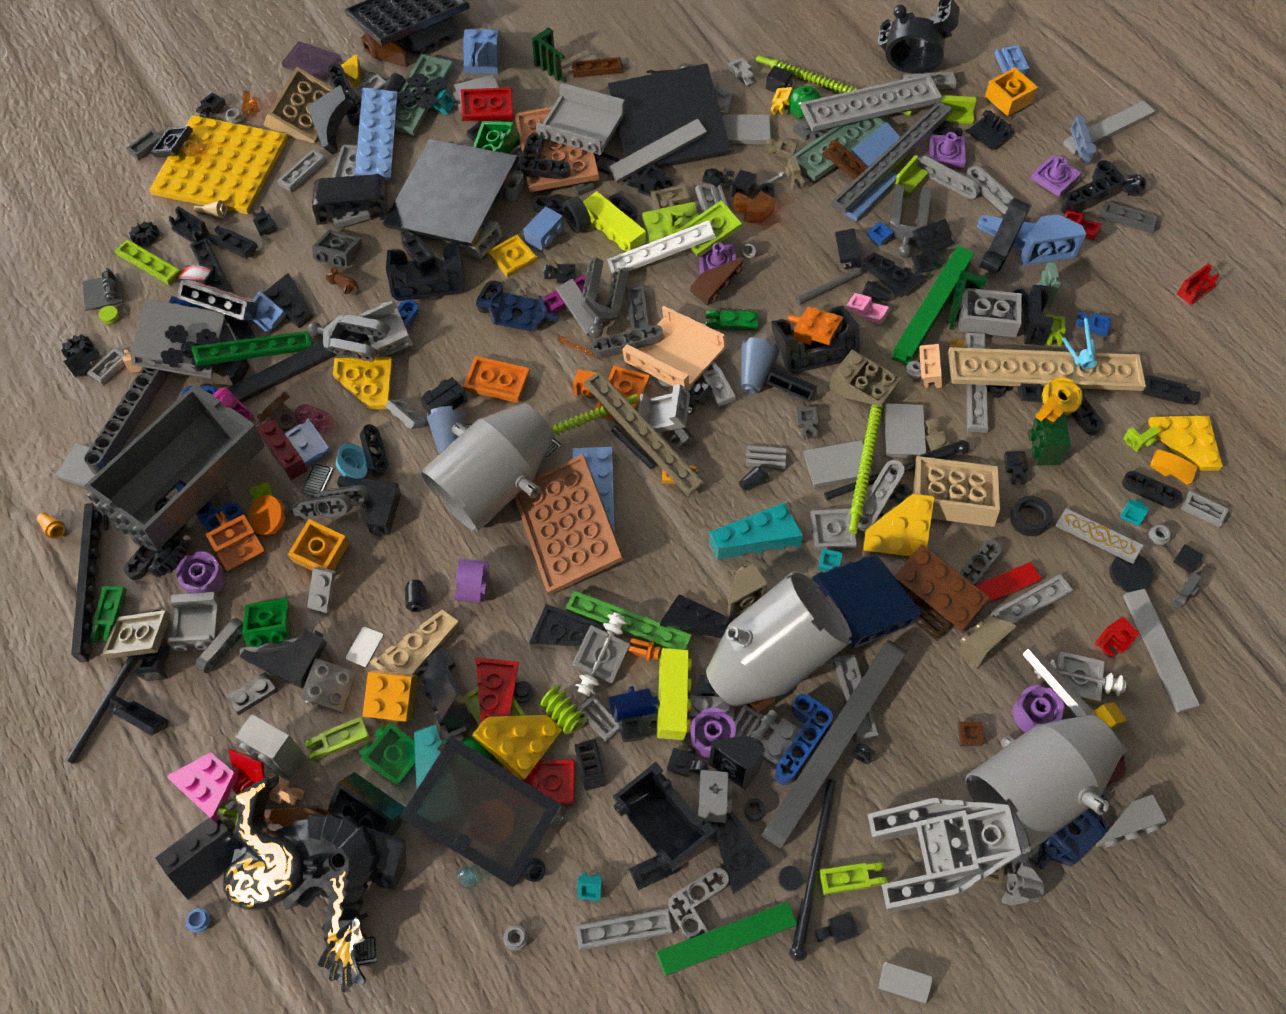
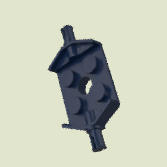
M501 288L491 297V300L477 298L476 306L487 308L493 324L535 332L546 320L558 321L559 314L546 311L542 296H539L538 300L503 293V288ZM514 311H520L522 315L515 316L512 313Z
M1089 808L1043 842V854L1038 858L1035 865L1037 866L1043 860L1038 867L1043 869L1050 860L1070 867L1074 866L1107 831L1102 815ZM1068 825H1077L1079 835L1070 833Z

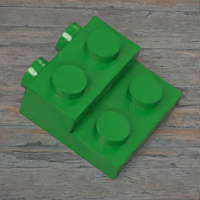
M288 597L245 605L242 635L247 646L259 647L262 643H281L284 639H290L291 623L289 620L290 602Z
M390 722L387 726L382 724L374 733L377 738L372 744L366 743L359 752L362 754L359 760L376 773L382 775L394 786H397L415 763L414 740Z

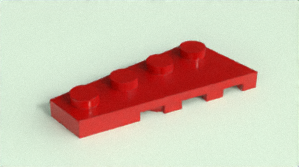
M475 657L480 724L487 717L511 716L519 662Z

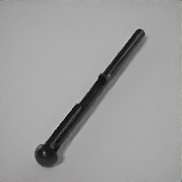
M959 440L921 454L920 457L943 459L960 452L965 455L969 452L970 445L965 440ZM916 460L903 464L904 472L915 469ZM892 470L890 473L895 475L897 471ZM880 473L870 476L868 485L874 484ZM856 482L825 492V499L830 500L854 491L856 489Z
M156 609V610H153L152 612L163 611V610ZM140 655L126 656L128 659L108 692L104 693L101 703L65 761L74 764L109 707L110 699L115 697Z
M832 779L827 780L815 846L811 854L812 861L805 897L801 899L793 945L789 949V954L795 961H803L808 955L804 951L836 787V781Z

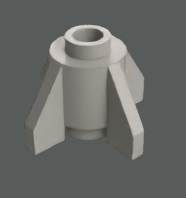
M1022 863L1016 873L1013 872L1012 868L1005 867L1004 872L1008 878V891L1002 897V903L1010 906L1027 902L1036 903L1044 897L1045 886L1043 881L1031 865Z

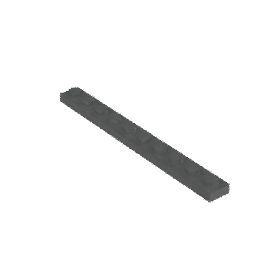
M940 102L934 105L831 202L832 208L846 214L952 114L953 108Z

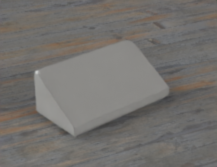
M885 962L882 966L878 989L926 1004L933 977Z

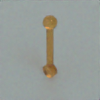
M565 336L558 338L560 344L566 343L585 352L587 356L593 354L591 349H585L566 340Z

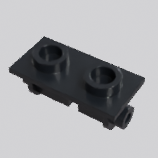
M657 855L629 868V871L639 891L680 872V868L674 871L668 868L665 871L657 861L659 858Z

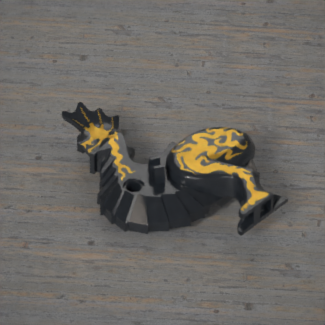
M279 776L265 777L235 795V800L225 805L228 810L238 809V822L234 829L233 837L245 847L235 849L232 863L224 873L223 891L228 900L236 907L257 911L281 901L286 910L298 905L307 908L323 889L329 899L325 923L321 928L324 930V941L327 948L321 955L318 966L327 968L330 981L338 980L340 982L343 993L347 992L355 983L362 986L365 984L366 978L361 972L358 960L367 956L368 953L367 951L360 953L358 944L368 939L366 933H363L361 923L368 915L366 913L360 914L359 912L364 903L362 898L369 887L367 883L376 872L374 866L378 854H375L373 839H370L366 825H359L350 816L343 818L334 814H328L327 816L310 814L308 819L294 821L292 825L275 831L270 830L264 822L265 808L270 791L279 783ZM341 854L345 858V864H342L340 861Z

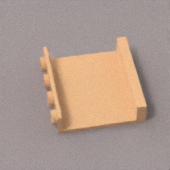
M663 306V319L657 324L663 329V340L657 344L638 349L627 344L622 349L624 360L626 363L671 386L681 384L688 390L726 348L725 335L720 331L707 327L705 324L692 320L688 316Z

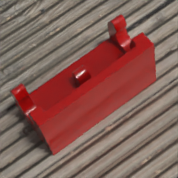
M1206 264L1183 282L1177 295L1189 305L1194 304L1216 287L1215 283L1219 278V273H1216L1214 277L1211 276L1212 265Z
M1122 616L1109 625L1094 644L1096 647L1099 646L1107 656L1113 658L1114 653L1109 649V646H1114L1122 654L1140 634Z

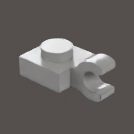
M743 57L728 64V69L737 78L742 76L747 86L753 84L751 78L754 75L751 72V66Z

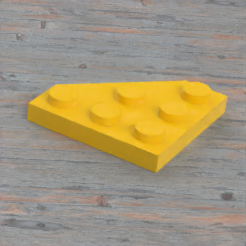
M376 357L374 362L355 358H334L333 376L368 409H388L385 406L388 400H390L392 357Z
M1209 416L1149 418V428L1156 426L1161 431L1156 438L1157 442L1162 441L1177 456L1185 457L1196 465L1199 471H1220L1223 467Z
M912 493L898 506H895L883 515L877 522L866 528L863 551L912 556L921 544L927 548L934 496Z
M547 715L487 717L472 736L516 777L524 780L562 729Z

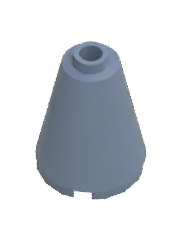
M748 338L747 342L743 340L741 345V387L746 393L755 394L761 390L779 355V347L776 344L773 347L769 345L770 341L761 338Z
M452 406L432 409L431 414L427 413V420L439 454L458 438L452 432V427L455 425L459 429L460 427L456 425L458 422L465 426L467 417L465 409L458 407V410H453Z

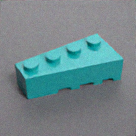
M783 502L710 531L709 544L717 560L744 556V554L752 552L757 554L771 549L776 551L782 550L784 547H800L803 535L786 504Z
M436 725L414 732L417 788L444 748L439 729ZM449 761L418 809V815L435 825L465 815Z

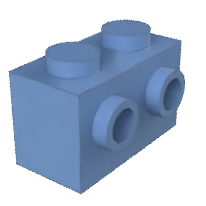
M545 206L524 228L525 241L543 250L563 231V216Z

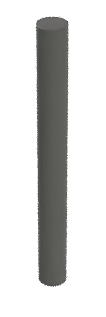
M857 268L797 297V303L801 304L861 275L862 272Z

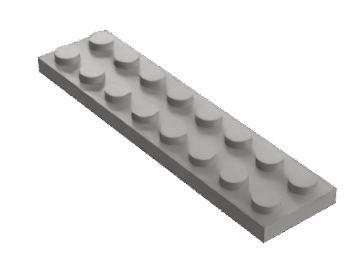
M924 74L801 102V109L812 132L935 104L941 102L942 96L930 74Z

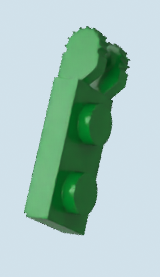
M713 309L707 310L705 313V317L709 319L705 322V325L712 329H758L757 311H718Z
M103 586L92 622L93 627L90 639L93 643L100 641L102 627L105 628L104 643H107L116 618L120 616L127 591L125 587Z

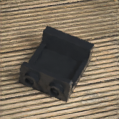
M1032 286L1024 306V344L1043 346L1053 325V317L1042 316L1041 312H1043L1052 292L1051 286Z

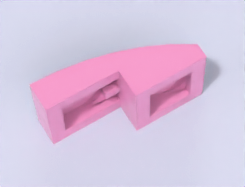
M854 293L846 305V308L854 314L879 325H882L890 312L889 307L872 303L871 297Z

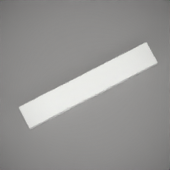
M708 220L609 258L607 261L612 275H614L617 268L628 272L715 239L716 236L711 222Z

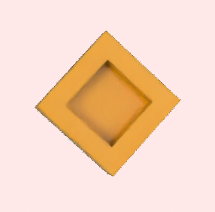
M1053 394L1044 403L1035 417L1040 421L1046 418L1054 423L1064 412V409L1058 404L1060 398Z

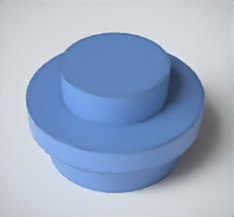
M203 908L192 910L186 919L187 928L194 933L205 931L211 922L210 913Z

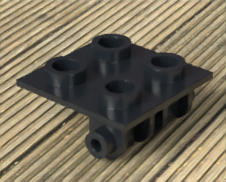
M985 110L982 114L984 117L966 130L968 134L991 150H994L1015 133L1011 124L1004 121L1003 118L1000 119V116H996L991 110Z

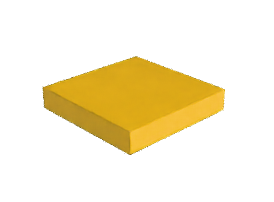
M518 234L488 250V256L507 278L538 261L537 256Z

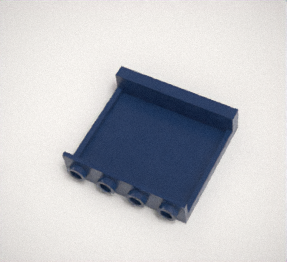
M877 554L871 557L864 556L856 562L850 561L839 568L838 566L833 567L825 573L819 572L812 578L819 585L825 597L829 596L847 621L853 634L849 639L852 641L849 644L852 649L909 627L922 614Z

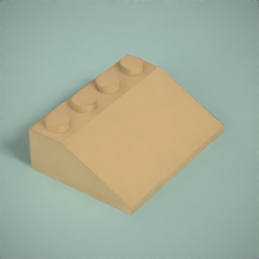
M296 66L269 110L263 125L273 131L286 133L288 137L314 143L318 133L307 106L332 91L333 88Z
M917 456L913 494L934 496L931 519L994 527L1000 512L998 466Z

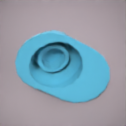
M345 443L338 451L336 467L343 476L362 479L367 474V463L363 449L356 444Z

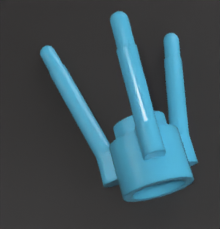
M1085 318L1088 349L1082 350L1078 357L1067 339L1063 337L1062 340L1075 359L1076 365L1081 364L1083 369H1091L1097 365L1094 340H1091L1089 322Z

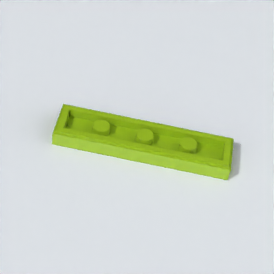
M128 239L115 250L119 257L169 286L181 273L180 269Z

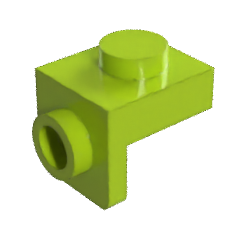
M1154 426L1140 435L1131 427L1123 439L1137 453L1146 446L1148 448L1153 446L1158 441L1156 438L1161 431Z

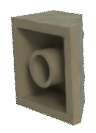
M755 564L748 567L743 566L736 572L729 597L727 617L732 619L737 617L766 594L768 583Z
M995 617L989 618L986 622L982 620L975 626L974 629L976 631L970 634L968 632L960 640L961 646L958 651L977 669L1007 642L1016 625Z

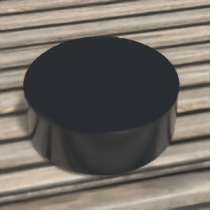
M793 866L784 867L778 876L779 885L786 891L797 890L802 883L801 872Z

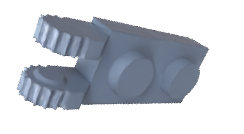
M1077 115L1070 130L1083 163H1090L1093 159L1092 155L1094 156L1097 152L1096 145L1092 143V137L1089 134L1084 116Z

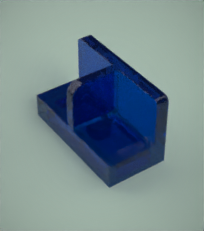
M633 686L629 687L628 693L611 696L608 699L615 722H618L620 718L642 717L655 714L660 705L658 696L652 697L650 689L635 691Z

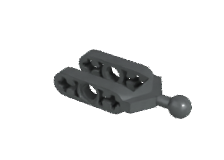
M895 184L889 228L894 231L893 235L902 241V245L898 248V255L902 258H908L912 254V247L909 243L915 240L912 231L927 225L931 188H921L915 227L900 225L904 185Z
M596 256L589 263L581 298V306L594 319V323L588 329V333L592 338L602 336L603 328L601 322L613 321L618 317L628 276L627 271L617 268L612 278L607 307L595 302L604 263L602 259Z
M348 314L338 316L326 327H322L318 322H311L307 327L309 335H323V344L327 351L340 356L374 362L378 351L366 344L339 339L343 330L346 329L386 338L390 331V327L382 321Z
M363 485L326 489L297 503H290L284 500L282 501L285 506L284 516L290 515L292 511L295 516H301L307 520L341 516L351 511L353 506H359L367 502L370 498V492ZM356 493L361 494V496L353 497V495Z

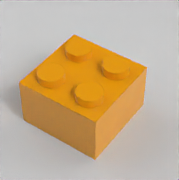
M1014 67L989 81L985 97L1008 117L1033 103L1038 87Z
M308 519L290 549L288 556L294 563L311 571L316 566L334 571L349 542L346 536Z
M377 670L368 672L362 716L404 722L412 720L418 675Z

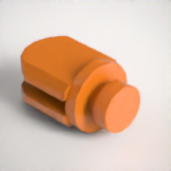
M634 638L630 640L629 644L634 647H628L627 652L629 654L646 658L647 661H650L652 656L653 659H659L661 648H655L654 642L649 643Z

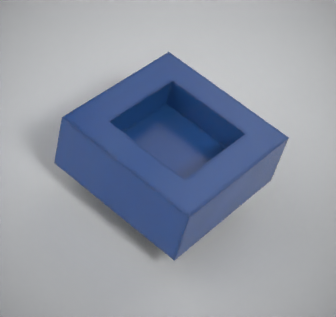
M879 222L868 231L867 236L881 246L893 236L894 231L882 222Z

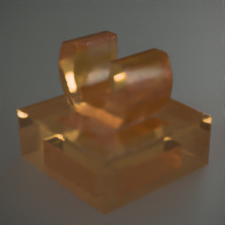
M243 90L242 115L249 116V109L253 112L258 111L259 99L256 97L250 98V91Z

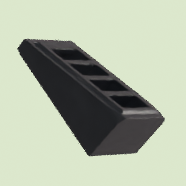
M596 739L575 744L574 747L584 789L588 791L606 786ZM594 750L592 753L581 755L582 752ZM595 758H596V760L583 763V761H587V760H591V759H595ZM598 767V769L585 772V770Z

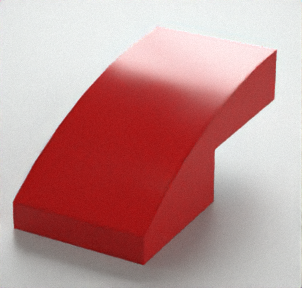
M1068 210L1063 216L1082 225L1086 233L1085 238L1095 241L1101 230L1102 223L1084 220V214Z

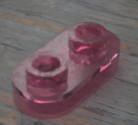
M302 404L295 410L296 419L300 424L307 422L306 420L309 419L317 431H326L332 426L331 416L326 411L308 404Z

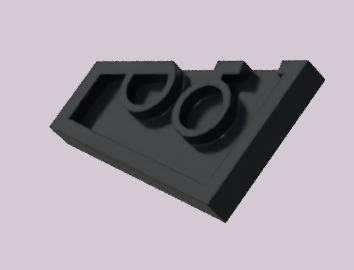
M875 252L863 259L861 263L863 268L900 297H903L926 280V276L922 274L920 276L915 275L907 267L904 269L895 265L894 261Z
M289 273L263 292V294L287 313L285 318L298 328L313 318L310 309Z
M545 604L529 643L535 645L580 647L591 625L604 631L605 627Z

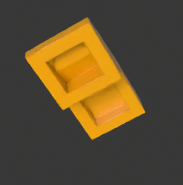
M1159 449L1155 450L1150 464L1153 469L1165 477L1172 474L1186 485L1193 482L1197 466L1186 459Z

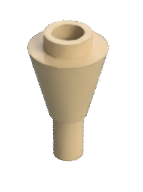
M222 200L204 206H194V212L224 218L227 213V206Z

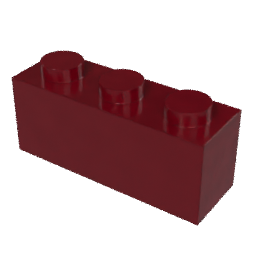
M274 418L256 427L262 441L290 481L308 471L302 457Z

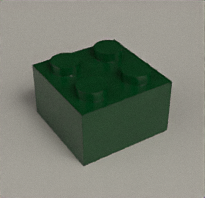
M1065 412L1054 423L1046 418L1042 421L1037 418L1034 419L1033 426L1028 431V439L1032 441L1031 456L1035 458L1036 465L1061 464L1071 445Z

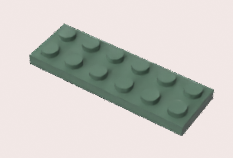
M421 54L407 79L411 78L414 74H424L426 82L421 87H429L431 80H436L437 77L446 79L453 67V63L450 60ZM406 80L399 93L407 90L416 92L418 88L410 87ZM430 90V95L434 94L436 97L439 91ZM417 96L408 105H402L397 102L394 131L414 136L429 108L422 109L419 104L420 99Z
M879 117L835 126L791 156V158L795 157L800 170L815 182L837 166L822 155L823 151L829 148L832 140H837L851 152L853 148L885 122Z

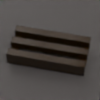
M918 597L914 603L930 616L922 612L915 623L938 641L950 629L952 624ZM931 617H933L937 622H939L943 626V628H941L937 623H935Z

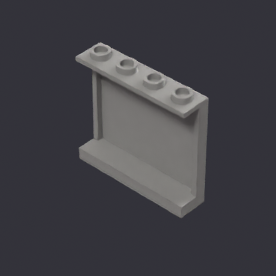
M561 83L559 86V98L543 123H536L538 135H542L543 139L601 155L626 113L625 100Z
M146 299L130 353L132 365L212 379L213 365H211L210 370L197 371L195 365L191 364V360L194 358L183 355L184 362L179 363L177 367L173 368L168 364H163L161 352L164 350L168 351L169 348L181 350V345L183 344L179 342L171 343L170 339L165 337V332L169 326H184L185 330L188 331L185 342L192 341L195 343L197 339L196 333H201V330L205 328L209 329L211 332H216L219 343L222 328L225 327V314L197 307Z

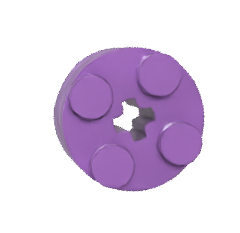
M203 551L195 552L196 554L191 556H185L176 568L178 582L187 594L215 592L217 595L224 587L226 574L215 557Z
M460 559L456 574V588H458V590H455L456 601L475 603L486 601L489 562Z
M1033 685L1026 688L1015 702L1012 709L1013 718L1017 726L1026 733L1036 725L1061 720L1064 702L1052 688Z
M719 708L704 709L691 723L692 745L699 756L707 759L710 758L711 744L714 740L736 737L734 720L724 710ZM711 732H716V735L711 736Z

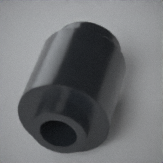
M421 580L408 581L404 588L405 607L411 612H420L427 606L426 587Z

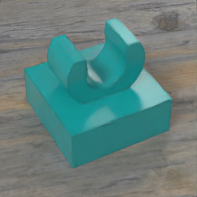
M441 90L436 97L438 103L433 107L436 111L440 110L443 115H446L454 106L455 101L446 90Z
M1137 498L1135 501L1129 499L1121 512L1120 518L1139 527L1149 507L1143 505L1144 502Z
M822 548L817 570L828 572L833 567L838 566L839 568L842 553Z
M587 872L579 875L577 899L600 901L602 890L600 874L596 873V877L587 876Z

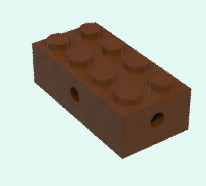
M922 544L894 576L899 583L923 600L962 633L990 602V597Z

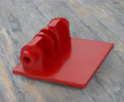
M229 749L233 772L239 777L235 786L231 789L232 792L238 794L265 778L264 765L261 761Z

